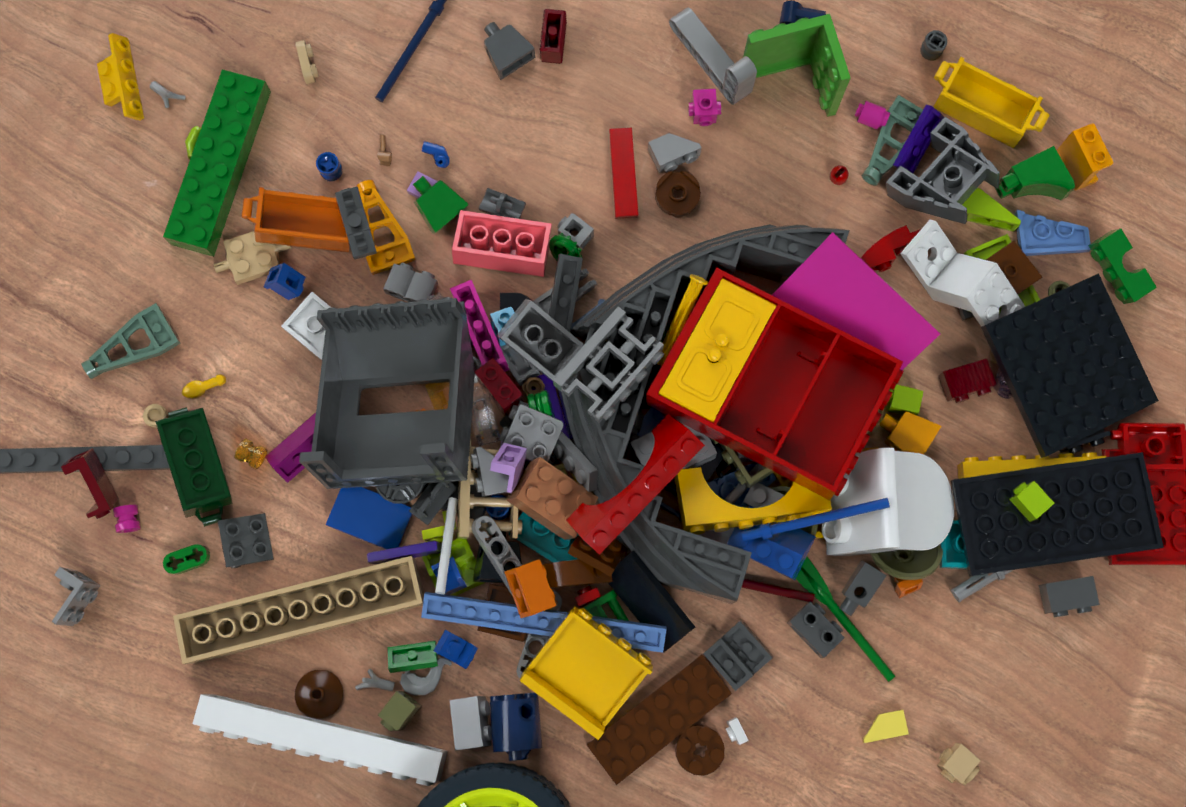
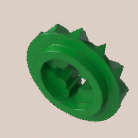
M561 233L551 238L549 248L556 261H558L559 254L583 258L580 254L582 249L577 247V242H573L570 235L565 236Z

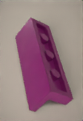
M316 413L265 457L272 468L287 483L305 468L299 462L300 453L312 451Z

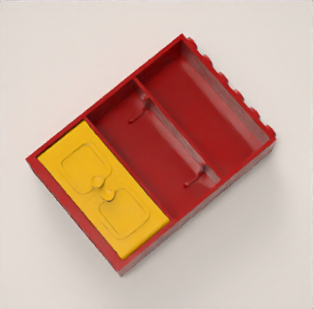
M716 268L646 394L647 405L665 415L669 414L684 425L810 491L831 500L833 495L838 497L848 480L844 478L845 473L849 475L859 459L855 455L856 452L861 453L870 438V435L866 434L867 431L872 432L882 415L878 410L883 411L893 392L889 391V389L894 390L904 372L900 369L903 361Z

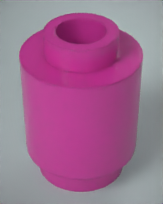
M865 101L864 105L859 104L855 116L858 117V123L877 130L886 125L890 112L885 111L886 108Z

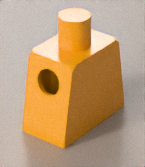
M906 411L898 420L886 413L879 424L890 432L885 440V443L890 448H894L895 451L914 452L923 455L942 427Z

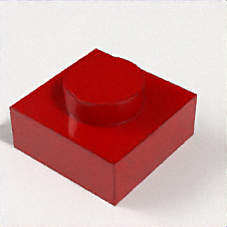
M588 586L578 591L579 596L575 597V600L580 608L599 599L601 595L597 587L592 589L591 586Z

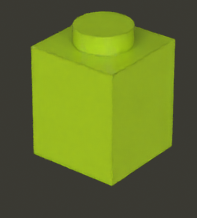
M896 385L894 390H889L893 394L887 403L888 412L901 415L905 411L914 415L919 414L924 391Z
M1035 481L1028 484L1025 482L1021 483L1013 490L1015 495L1010 499L1029 522L1039 518L1054 504Z

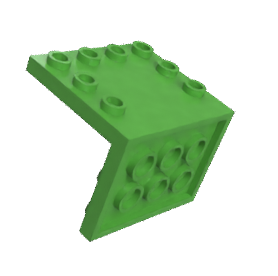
M830 14L811 19L805 17L797 20L795 23L787 25L781 23L772 29H758L748 34L743 57H749L757 69L756 78L810 64L814 74L812 78L814 88L818 89L820 93L819 103L821 109L825 110L827 117L836 115L851 77Z

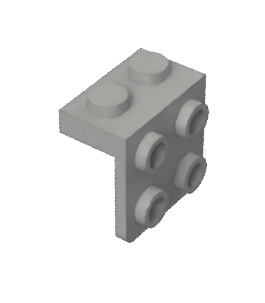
M520 401L518 406L513 405L508 418L512 420L509 428L504 427L499 438V440L503 441L501 446L503 443L527 448L526 459L532 461L541 457L548 462L563 428V422L534 410L527 403Z

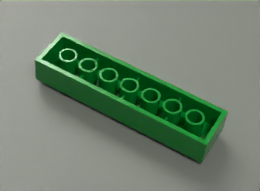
M222 69L163 238L170 245L212 257L215 256L271 93L264 80Z

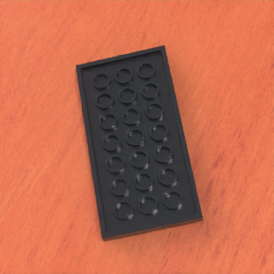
M1143 452L951 480L969 576L1164 548ZM1035 481L1054 504L1039 518L1029 522L1010 499L1015 495L1013 490L1021 483L1025 482L1028 484Z

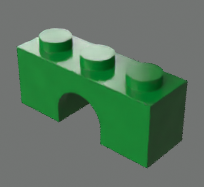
M1121 228L1109 231L1088 245L1091 250V256L1100 264L1103 269V276L1112 284L1115 289V296L1123 304L1134 303L1157 288L1146 268L1128 272L1123 267V256L1133 247Z

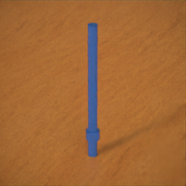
M883 498L773 525L770 523L762 524L760 528L741 532L743 541L761 537L768 539L772 538L774 534L889 508L890 504L888 498Z

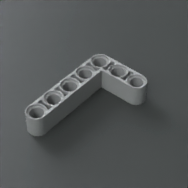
M689 7L669 19L673 32L730 104H736L753 91L757 69L749 57L745 56L734 63Z

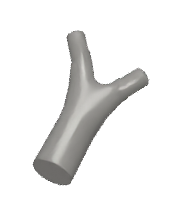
M156 81L150 84V89L162 97L165 108L170 107L169 98L186 99V96L173 93Z
M369 669L367 672L371 678H362L363 683L355 686L356 690L380 688L393 691L395 682L381 679L374 674L372 669Z

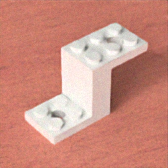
M929 220L900 253L932 300L972 312L981 327L1025 307L997 263L957 253L938 223L934 220ZM931 248V255L927 258L928 250Z

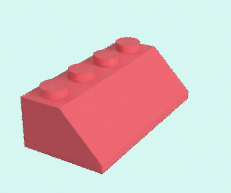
M460 210L452 246L453 264L544 277L552 224Z

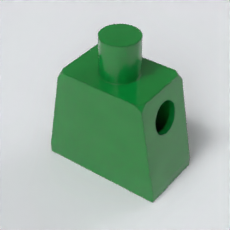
M422 176L413 184L421 194L414 201V204L433 234L458 215L460 210L465 209L469 205L441 180L431 186L426 178Z

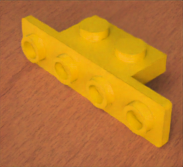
M111 33L108 35L112 55L97 63L104 104L112 107L121 101L124 116L141 121L144 119L129 40L126 37Z

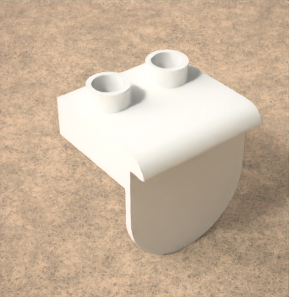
M878 448L856 453L855 455L859 459L849 475L845 473L844 478L848 480L838 497L833 495L830 500L831 511L883 498H888L890 507L822 523V534L826 540L827 555L853 556L894 550L921 551L935 548L941 544L947 537L954 518L952 489L941 467L926 455L895 451L894 448Z

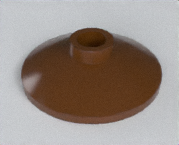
M326 670L308 672L299 680L295 689V702L298 709L307 717L314 719H323L331 716L339 709L343 700V687L336 675ZM317 689L321 691L319 699H315L313 696L314 691Z

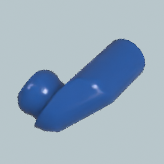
M424 141L422 152L433 155L437 167H447L450 163V158L445 147Z

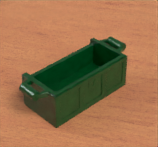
M187 407L168 412V418L155 422L185 518L195 515L203 523L204 527L218 523V520H222L223 506L233 503L204 409L199 408L188 411ZM219 508V513L203 518L200 516L202 513Z

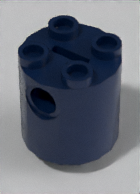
M524 693L490 696L493 752H506L509 761L528 759L531 749L542 748L538 694Z

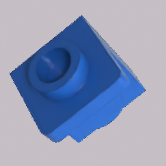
M445 629L433 651L467 669L478 647Z

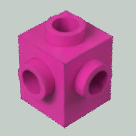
M716 89L693 90L692 102L688 103L689 116H693V124L710 126L716 123L717 115H721V101H717Z

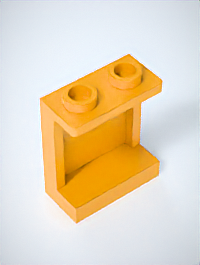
M1094 123L1072 131L1057 149L1058 154L1074 180L1075 191L1098 181L1096 174L1100 170L1112 166L1114 163Z

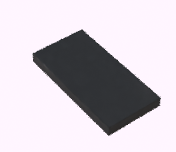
M635 551L629 553L619 562L612 574V582H609V585L640 623L666 626L663 652H666L695 628L694 624Z

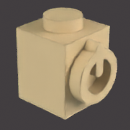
M955 743L951 749L948 747L942 752L939 757L941 761L937 765L943 770L941 775L949 782L953 783L955 781L966 785L979 772L980 767L978 764L981 760L964 745Z

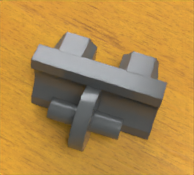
M487 188L479 210L490 215L520 219L526 202Z

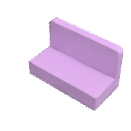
M503 443L491 462L490 471L509 475L507 492L512 493L523 475L527 448Z

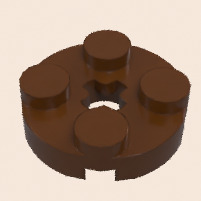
M671 171L664 174L656 186L655 200L657 205L663 212L675 218H681L684 215L690 214L696 209L700 201L699 182L692 174L686 171ZM674 189H675L676 191H679L680 189L683 190V192H682V196H683V197H682V198H679V197H678V198H675V197H673V195H674L673 190H674Z
M696 725L689 727L679 736L675 753L679 764L684 770L693 775L705 776L713 773L720 767L724 760L725 747L722 738L716 731L707 726ZM699 743L701 746H706L707 750L704 751V757L694 755L693 751L696 750V744Z

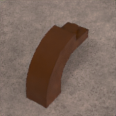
M579 559L542 564L546 569V578L551 589L612 582V575L610 577Z

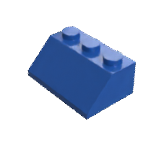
M762 524L754 525L752 528L741 530L739 527L734 528L727 545L752 552L751 560L794 581L816 536L801 529H795L774 534L772 538L768 539L761 537L743 541L741 532L760 528Z

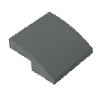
M742 620L703 653L735 691L774 657Z

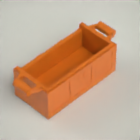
M259 187L258 196L243 199L242 218L255 223L254 233L256 242L349 252L350 244L336 198L271 191ZM253 201L258 202L256 218H251Z

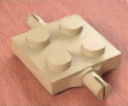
M253 231L223 241L227 252L226 260L213 265L216 273L230 269L235 282L239 285L268 275L272 267L280 264L279 252L292 249V247L256 242Z

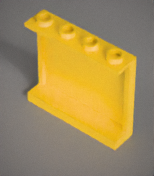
M574 606L523 671L520 682L599 740L604 734L606 725L647 674L651 675L653 665L647 655L642 652L638 654L631 649L632 645L627 640L621 637L618 639L611 634L612 630L607 625L595 622L592 619L593 616L586 609H578Z

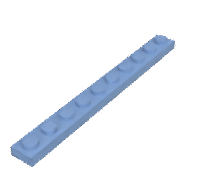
M425 592L421 618L552 636L569 612L547 609L535 615L520 618L518 609L514 604ZM597 616L592 617L598 624L604 623L612 630L611 634L618 639L621 637L627 640L632 645V648L663 653L666 626Z

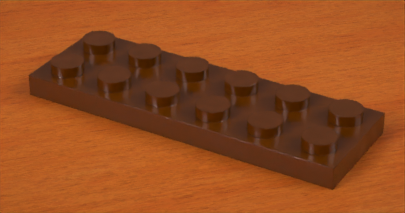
M700 655L607 728L599 740L595 738L589 742L587 747L617 785L732 693L704 656Z

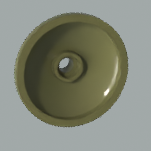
M941 544L929 550H894L870 554L876 565L887 574L899 579L917 580L925 578L936 571L942 560L943 549Z

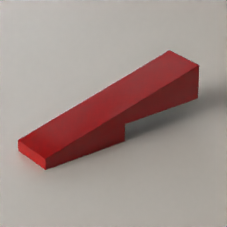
M632 127L609 129L615 219L638 218Z

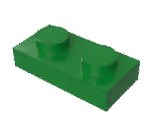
M436 641L387 647L389 672L396 673L438 667V655L433 651L437 645Z

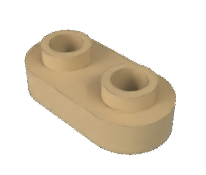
M305 40L295 42L306 84L315 83V78L319 77L316 65L311 63L310 58L314 57L311 44H306Z

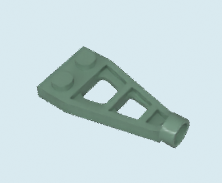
M900 95L897 96L888 110L890 112L888 121L880 129L869 165L862 174L863 180L873 186L878 185L882 176L893 167L897 156L905 142L900 143L890 136L893 125L897 123L912 131L923 109ZM885 143L897 150V153L891 160L880 156V151Z
M155 303L131 318L81 365L89 378L93 379L104 372L160 356L181 343L159 305ZM144 329L151 341L150 345L146 348L133 350L128 343L129 337L136 330ZM122 343L127 355L116 361H111L108 356L109 350Z

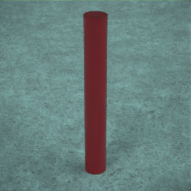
M745 578L742 584V588L805 602L813 603L814 593Z

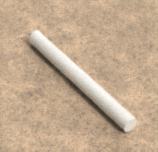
M453 497L448 499L435 589L437 594H445L458 504V499Z

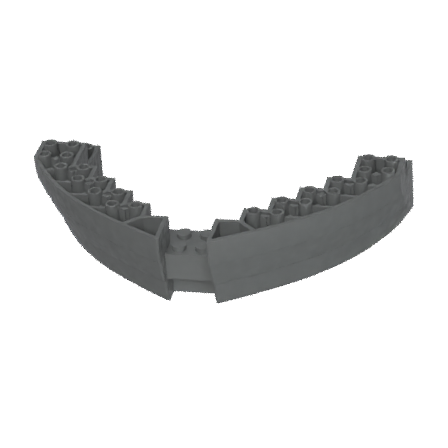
M769 224L734 231L697 243L662 260L616 291L577 323L570 333L585 339L586 343L619 306L626 312V316L633 319V324L627 330L644 345L652 336L658 342H661L668 320L671 319L677 298L683 299L691 281V278H689L690 274L697 275L709 282L716 268L731 275L734 274L736 269L779 283L782 275L790 277L832 232L846 244L850 230L812 228L806 225L777 227ZM706 285L703 286V288H702V290H701V293H700V295H699V297H698V299H697V301H696V304H697V302H698L700 296L702 295V293H703V291H704ZM622 323L604 342L601 348L610 341L620 349L627 341L618 334V329L623 325ZM635 347L628 353L627 356L635 362V367L630 371L631 373L653 350L652 348L645 355ZM609 351L595 368L613 382L626 365ZM590 360L568 385L576 378L585 386L593 380L594 376L586 370ZM653 363L646 369L648 374L640 383L635 381L630 387L632 392L624 402L619 400L614 406L616 410L607 421L603 419L600 423L588 414V409L594 402L578 388L569 397L558 389L570 441L598 470L597 490L591 491V493L598 497L595 505L603 503L619 494L645 467L644 465L626 460L630 437L654 366ZM601 384L594 392L603 400L602 405L598 408L599 411L621 387L620 385L612 392L605 385ZM656 496L615 538L626 548L625 552L627 555L635 551L661 584L681 591L686 589L729 604H733L738 600L752 552L656 522L663 499L660 496Z

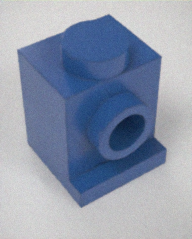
M282 263L270 269L264 288L271 289L285 299L290 300L301 295L306 277L287 264Z

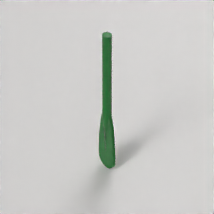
M807 556L796 580L809 593H814V597L828 607L888 682L891 681L895 674L847 615L839 609L824 579Z

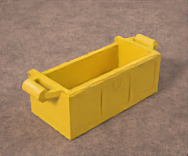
M960 57L957 63H948L946 61L941 63L934 79L941 84L943 89L933 106L935 109L1012 148L1018 144L1026 130L1042 131L1050 116L1040 106L1042 97L1036 98L1016 88V86L1000 80L990 73L965 62L963 57ZM951 67L953 68V71L949 76L947 82L943 81V79L948 69ZM1036 111L1040 112V115L1035 125L1032 126L1030 125V122L1032 121Z

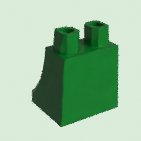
M1052 146L1012 166L1006 176L1000 179L999 187L995 188L1001 199L1012 195L1013 199L1027 195H1043L1063 200L1073 191L1075 183L1056 148Z

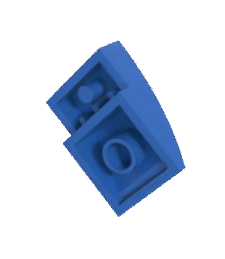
M363 487L341 488L326 525L384 549L397 548L412 516V513L409 512L411 507L402 503L389 502L380 494Z

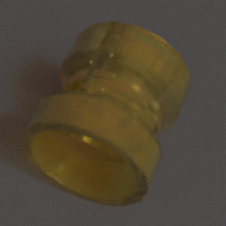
M245 438L239 444L234 458L240 462H247L250 467L257 470L264 462L268 449L262 446H255L251 440Z

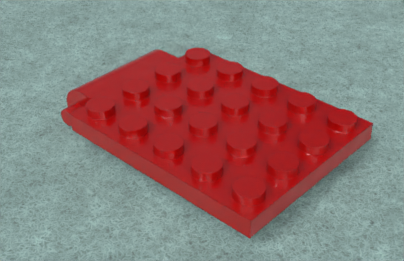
M1120 423L1117 430L1110 431V438L1117 440L1118 449H1101L1102 456L1113 457L1143 452L1164 548L1108 556L1109 565H1186L1185 424Z

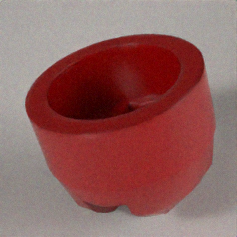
M842 165L835 166L830 172V180L835 185L844 184L849 176L847 168ZM839 171H843L838 178L835 177Z

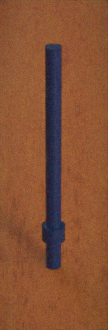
M436 0L431 3L427 16L377 93L376 100L383 103L435 18L441 15L447 0Z

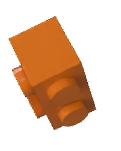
M540 559L504 572L520 618L529 617L556 606L555 594L549 586L546 578V569L541 564Z

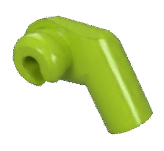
M193 127L185 140L188 159L192 156L201 127Z

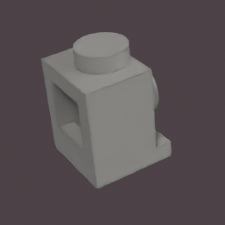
M571 213L568 218L565 216L557 226L559 228L558 235L561 233L565 236L570 235L571 240L577 242V247L582 250L594 237V229L574 213ZM572 231H577V232H578L577 236H575V237H574L573 235H571L570 233H571Z

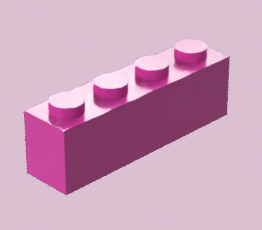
M472 280L450 288L453 297L457 298L458 302L464 301L469 335L481 364L484 365L494 358L504 371L510 370Z

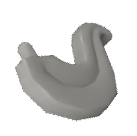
M439 658L438 667H431L426 677H419L415 673L405 671V674L401 675L400 683L405 692L412 695H427L437 687L443 666L445 664L451 666L452 662L446 658Z

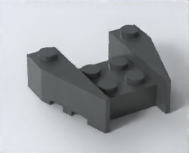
M944 117L931 132V147L941 154L920 177L900 166L886 181L887 196L905 208L966 224L967 208L962 206V204L983 181L998 188L999 171L982 154L980 147L970 139L969 134L963 127Z

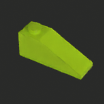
M977 188L962 204V206L967 208V221L1012 232L1020 226V219L980 188Z

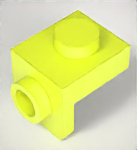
M443 511V512H442L443 518H444V523H445V520H446V513H447V511ZM445 525L422 530L423 540L425 542L438 541L442 543Z

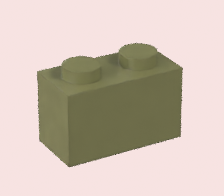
M396 691L378 714L382 718L380 723L390 731L404 730L422 705L404 691Z

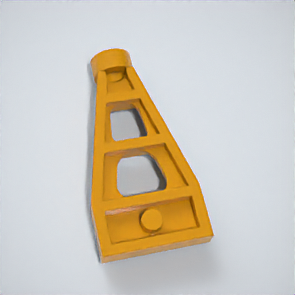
M365 180L357 184L356 187L359 189L363 207L367 213L366 217L373 241L374 231L385 226L395 236L394 242L379 247L375 245L377 253L366 256L372 275L392 269L394 264L400 265L401 263L406 264L415 261L416 259L407 235L377 192L374 181ZM379 206L385 218L370 223L368 209Z

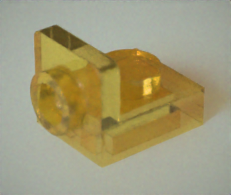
M449 382L425 385L434 410L445 409L444 405L448 404L443 391L439 393L438 391L449 387Z

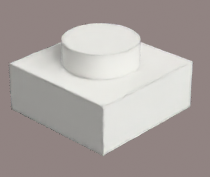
M735 717L727 721L729 727L725 730L731 742L736 741L737 744L741 745L749 741L738 718Z

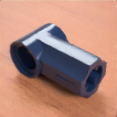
M786 1L782 5L779 24L785 23L787 25L795 23L801 18L807 17L811 19L826 15V11L805 8L796 1Z

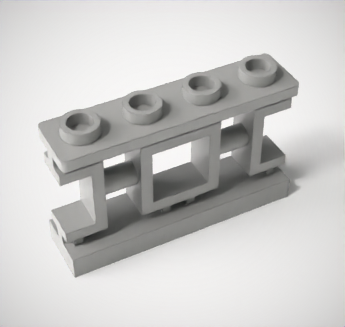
M619 306L553 380L554 386L561 392L563 391L568 397L578 388L594 403L588 409V414L593 416L598 423L603 419L607 421L616 410L614 408L619 400L624 402L632 392L630 387L635 381L640 383L648 374V371H646L651 363L656 365L664 355L662 352L664 344L658 342L654 336L644 345L627 331L633 324V319L626 316V312ZM622 323L623 325L618 329V334L627 341L620 349L610 341L601 348L604 342ZM635 347L645 355L652 348L653 350L631 373L630 371L635 367V362L627 356L628 353ZM609 351L626 365L613 382L595 368ZM590 360L586 370L594 376L593 380L585 386L576 378L568 385ZM601 384L605 385L612 392L620 385L621 387L599 411L598 408L602 405L603 400L594 392Z

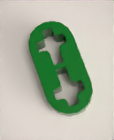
M199 544L185 547L166 555L163 560V568L166 572L175 575L185 573L207 564L210 559V552L205 546ZM195 550L203 552V555L200 556V561L197 559L189 560V557L196 554ZM173 558L176 560L184 559V562L177 565L178 569L170 567V564L173 563Z

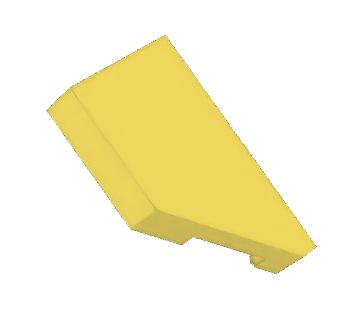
M904 710L878 714L869 731L863 737V743L908 735Z

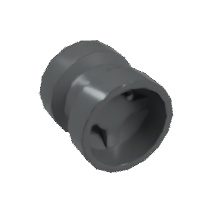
M938 30L929 32L920 48L922 56L929 61L937 60L948 43L946 35Z

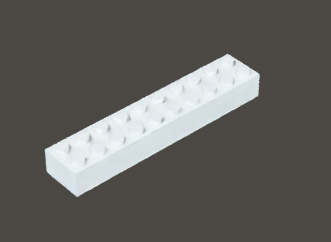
M215 694L200 695L192 723L200 726L199 731L220 733L222 731L224 732V737L231 739L247 737L248 743L256 745L272 743L271 748L281 751L293 748L296 749L295 754L310 757V755L314 756L317 754L320 755L319 760L331 763L342 760L344 761V766L356 769L363 765L368 767V772L382 774L387 771L392 773L393 778L400 780L412 777L417 779V784L431 786V784L433 785L441 780L448 752L447 750Z

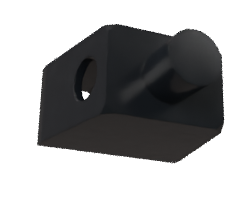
M501 531L506 539V531ZM494 541L491 545V551L495 555H499L502 552V544ZM507 541L522 564L519 543ZM479 545L473 582L504 583L481 545ZM507 562L504 565V571L515 568L512 562Z

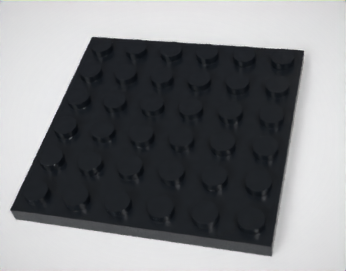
M1099 273L981 327L1041 458L1047 457L1159 401Z

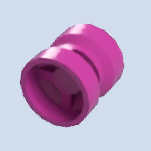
M124 505L113 508L114 517L118 518L115 525L116 533H128L141 529L140 522L137 520V517H134L139 513L138 505Z

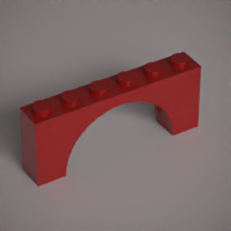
M669 414L651 431L655 438L654 448L648 462L638 476L613 498L597 505L582 503L566 519L579 536L599 555L705 446L687 427Z

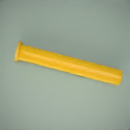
M690 274L689 276L691 281L663 341L664 347L662 352L664 355L657 363L660 366L663 365L687 322L703 286L708 284L707 280L697 275Z

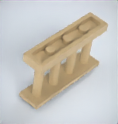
M470 440L468 479L466 481H458L457 538L467 539L469 533H473L472 524L474 519L470 518V509H474V506L510 507V522L495 521L500 531H510V540H515L518 538V534L522 533V520H518V508L506 501L508 498L474 497V494H470V485H474L475 478H478V474L471 470L470 454H474L473 449H475V446H471ZM485 449L494 456L499 451L494 449ZM481 523L479 530L486 531L488 524Z

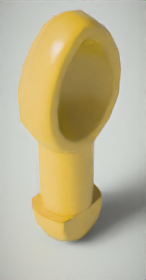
M218 374L215 375L216 377L205 381H191L182 389V395L190 399L198 398L210 388L223 386L226 383V377Z

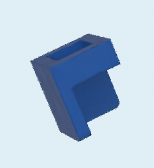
M451 557L449 561L444 595H450L467 587L454 557ZM439 563L431 566L436 577L438 575Z

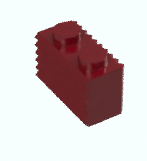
M544 10L539 48L540 60L542 62L556 64L563 62L567 25L566 11Z
M987 358L945 370L939 375L940 383L948 402L955 400L956 403H961L969 400V395L977 393L978 397L987 395L997 385Z

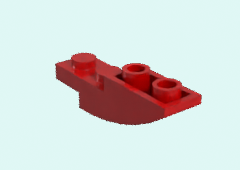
M907 225L900 227L874 243L863 254L861 259L874 271L884 272L892 267L896 256L901 255L900 253L921 229L910 233Z

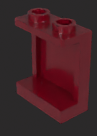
M494 358L474 372L480 386L504 416L510 414L513 405L518 406L520 401L524 402L520 398L522 396L521 391Z
M89 449L71 457L61 466L64 474L67 475L79 470L96 502L86 513L87 518L95 516L98 519L109 514V510L114 508V504L119 498L94 449Z

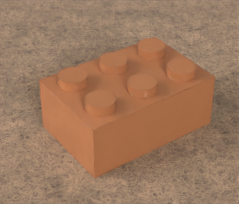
M539 457L532 461L530 460L519 482L506 501L562 539L567 540L574 539L578 533L566 519L582 503L594 505L598 497Z

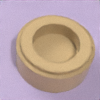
M151 404L143 412L144 422L152 428H157L155 421L169 417L168 411L159 404Z

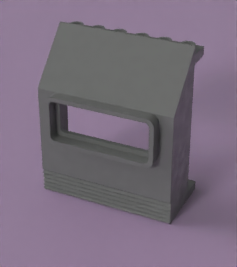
M444 297L440 300L421 299L417 302L399 301L395 304L376 303L372 306L353 305L349 308L338 309L331 307L327 310H318L317 320L326 332L311 452L300 453L299 462L327 489L466 481L468 479L475 367L464 301L458 302L457 298ZM450 382L447 409L359 416L361 392L363 389Z

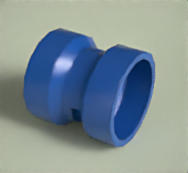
M325 152L318 156L316 166L321 176L327 181L339 179L343 169L337 156L331 152Z
M495 494V495L490 496V497L506 498L505 496H503V495H501V494ZM486 507V511L494 520H503L510 514V507Z

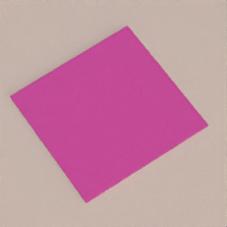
M833 232L772 294V296L903 361L901 370L910 364L941 334Z

